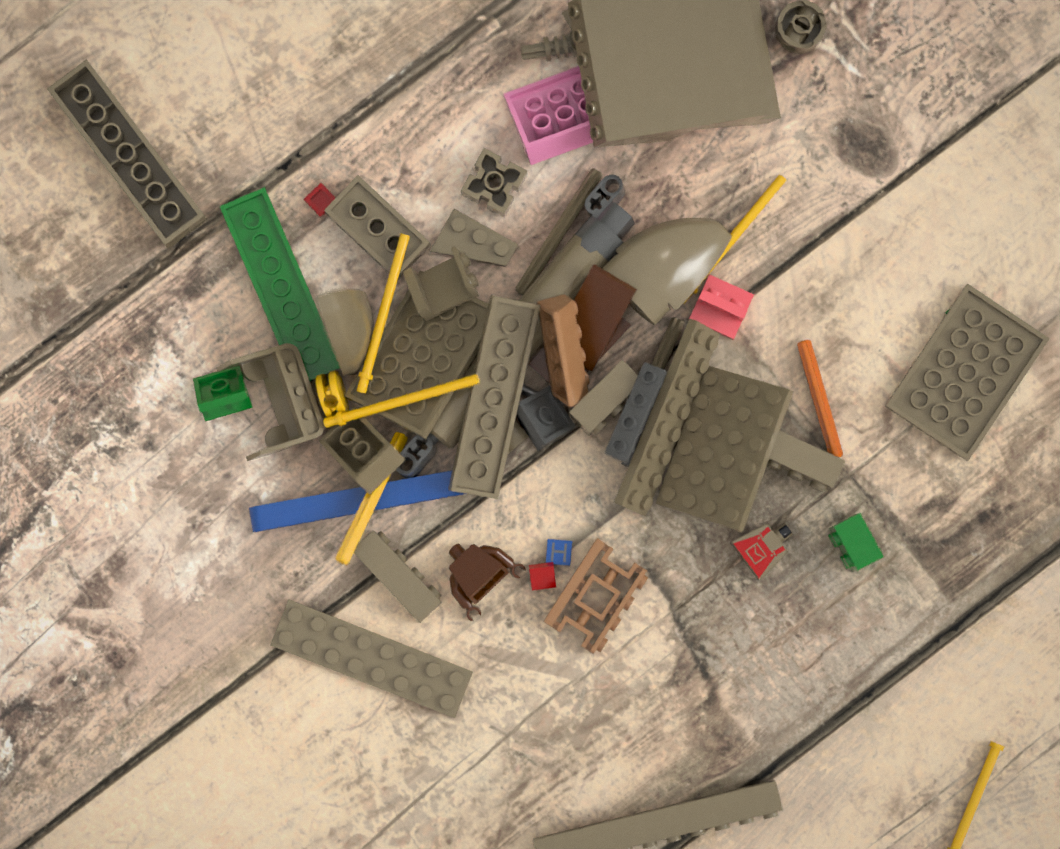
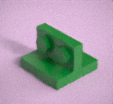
M240 366L193 378L197 405L200 413L204 416L205 422L253 408Z

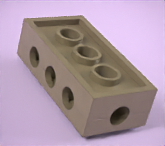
M359 175L324 210L325 214L388 273L390 272L396 251L389 248L390 242L392 240H399L400 233L409 235L410 238L398 280L404 275L402 271L410 268L431 246L430 242ZM358 206L366 208V213L361 217L353 214L354 209ZM375 223L384 225L383 231L378 234L373 233L371 227Z

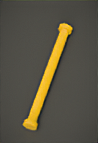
M990 741L989 746L991 748L952 844L947 849L961 848L1000 751H1003L1004 746Z

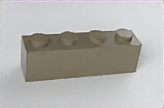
M373 530L357 545L354 554L414 618L421 623L442 603L439 600L442 595L433 585L428 588L422 582L425 577L416 567L411 570L405 564L408 559L399 549L394 552L388 546L391 541L382 531L377 534Z

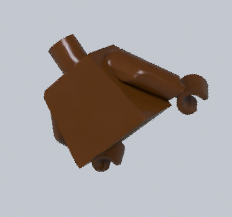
M458 543L449 551V555L455 560L449 566V570L452 573L449 578L451 593L459 605L467 610V618L470 621H474L469 615L471 610H477L481 616V610L476 604L509 573L507 568L510 569V574L515 578H520L514 573V569L517 566L526 571L523 564L514 563V559L498 547L488 545L478 547L472 544L465 550Z

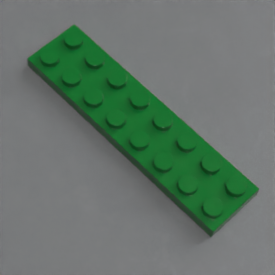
M265 187L219 206L278 344L290 343L298 348L309 382L315 380L317 375H327L330 371L340 369L325 325Z

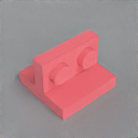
M709 274L690 315V319L696 320L717 333L734 340L754 294Z

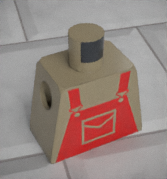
M785 523L774 531L768 524H765L730 543L755 577L761 580L788 552L782 543L791 537L793 533Z

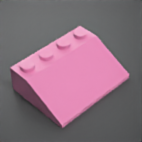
M579 66L504 93V98L530 165L593 143L590 136L589 117L585 109L586 101L581 87L582 79Z

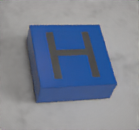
M548 539L546 563L553 562L554 565L570 566L572 541Z

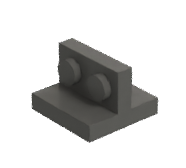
M550 385L519 402L516 417L537 451L576 427L559 399L552 395Z

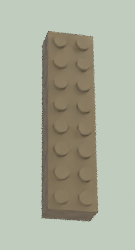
M87 59L47 88L168 249L208 220Z

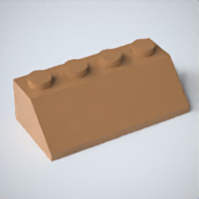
M563 294L537 301V304L541 305L539 319L552 395L568 407H572L588 394L587 385L590 384L588 373L584 370L583 362L586 361V356L583 348L580 346L579 339L582 338V332L575 316L578 314V308L573 299Z

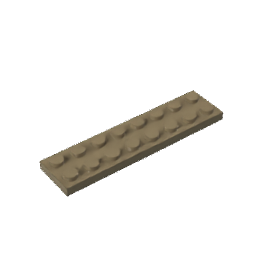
M495 295L490 296L473 374L478 375L480 383L470 387L448 488L450 491L498 499L541 306L539 304Z
M689 318L614 503L643 516H646L653 504V497L662 482V475L671 460L674 446L681 436V429L685 419L690 414V407L694 397L699 392L703 375L708 370L710 358L718 346L720 334L696 320Z
M288 599L270 645L453 718L457 714L473 671Z

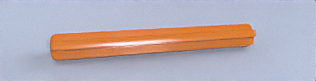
M804 340L797 343V347L827 452L839 458L843 456V451L811 340Z

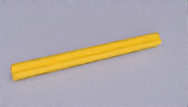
M395 432L390 444L401 453L408 437L403 433ZM390 476L371 494L366 491L335 556V560L339 563L349 564Z

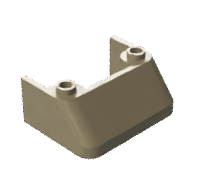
M290 343L282 344L228 360L216 367L217 372L240 366L242 374L247 380L255 382L263 379L279 426L267 431L265 435L267 448L246 456L247 461L313 440L323 433L324 423L300 352L295 345Z

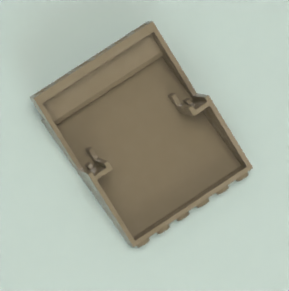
M572 0L568 2V15L573 29L572 38L576 46L577 64L580 68L582 79L581 87L585 95V109L589 117L590 136L594 147L670 141L693 130L768 124L781 118L759 0Z

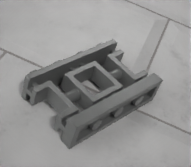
M643 363L605 450V454L622 461L621 464L629 467L666 377L664 369L648 363Z

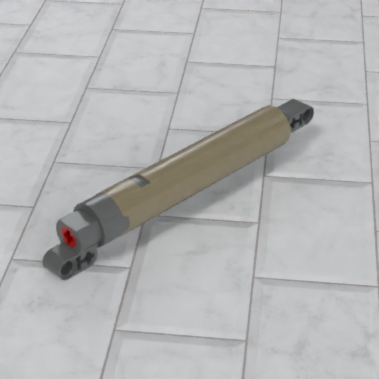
M607 175L585 200V208L590 217L521 296L520 301L537 304V301L563 294L575 300L592 266L595 264L603 268L615 255H618L616 249L624 243L622 241L623 237L635 224L632 216L618 205L625 195V187L619 176ZM610 185H619L616 192L610 193L607 191ZM601 204L602 208L600 210L598 208L593 209V205L599 206ZM539 315L529 359L543 344ZM477 355L464 377L474 374ZM471 386L456 390L426 439L416 435L401 451L400 454L404 457L405 461L396 470L403 477L413 478L419 475L435 456L437 451L436 443L438 441L448 448H454L459 442ZM422 443L428 446L426 451L419 447ZM413 452L420 457L419 460L412 455ZM408 460L413 461V467L409 471H403V464Z

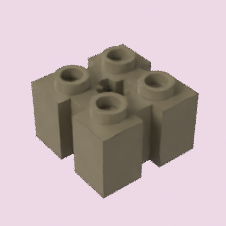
M483 148L475 163V170L478 172L476 176L469 174L461 189V195L477 204L483 199L488 202V210L505 218L514 201V196L510 194L512 190L519 192L527 177V170L512 162L505 166L501 164V156ZM494 178L499 179L498 184L500 186L491 188L488 181L490 179L493 181Z

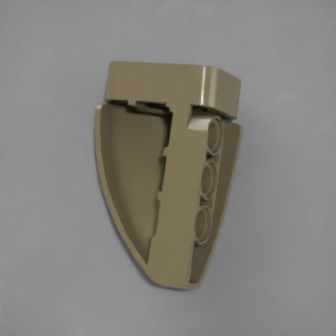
M681 218L651 226L625 241L616 249L618 255H615L602 269L637 289L630 302V306L641 317L655 326L670 311L668 303L673 309L678 310L701 284L723 254L731 240V234L720 222L711 218Z
M345 289L334 290L315 296L343 375L358 374L365 362L374 330V316L366 292Z

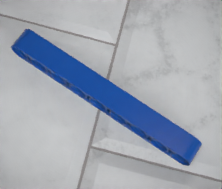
M452 470L387 482L374 511L458 496L465 493L454 492L448 489ZM358 487L249 507L252 531L259 532L356 514L366 494V490Z

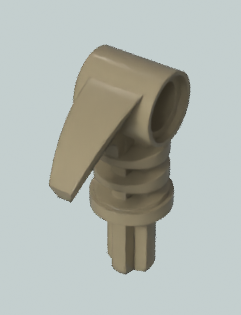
M567 10L562 12V15L571 28V33L563 35L562 40H558L557 36L554 37V41H549L548 37H543L542 43L521 46V55L524 60L546 57L548 62L551 61V56L556 55L557 59L560 58V54L568 57V53H573L577 56L572 38L571 19Z

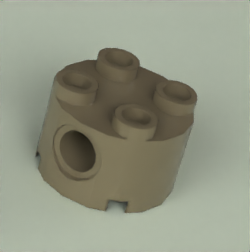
M808 0L789 3L779 15L775 26V37L787 51L795 54H806L814 50L821 42L827 28L823 10Z

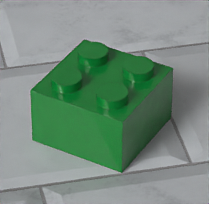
M861 513L855 514L829 528L831 533L828 534V537L834 548L839 547L843 555L840 556V560L846 570L851 569L852 572L859 571L884 557Z

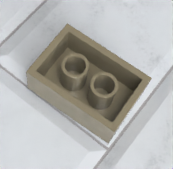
M621 360L569 411L568 415L588 436L592 433L598 435L607 426L605 420L610 415L615 418L624 409L625 405L623 402L629 397L638 375Z
M365 417L346 422L344 426L335 425L319 440L325 449L369 494L405 461L404 457Z
M779 430L766 467L775 471L783 469L788 472V477L799 482L805 479L811 482L810 487L823 492L834 487L845 460Z

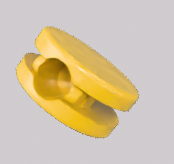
M336 370L329 372V382L324 374L317 375L315 379L319 401L326 417L336 415L337 409L343 413L349 411V402L344 396L346 390L341 376Z

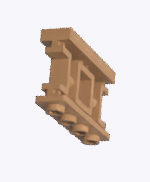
M598 538L543 621L558 632H561L567 622L586 634L587 637L581 646L592 654L596 650L602 651L608 641L604 638L609 629L614 632L621 621L618 615L622 609L628 610L635 599L631 596L636 587L641 590L648 579L645 576L647 570L635 562L630 570L626 572L607 560L613 548ZM602 550L605 554L600 562L610 567L603 580L591 574L586 582L583 578ZM636 572L638 574L621 602H617L616 600L621 592L611 586L618 573L630 580L633 573ZM593 581L614 593L601 614L581 602L582 597ZM576 592L578 596L573 603L583 609L576 622L565 615L562 621L558 623L556 621L573 593ZM610 614L609 621L592 645L589 642L594 633L584 628L591 615L603 621L606 615Z

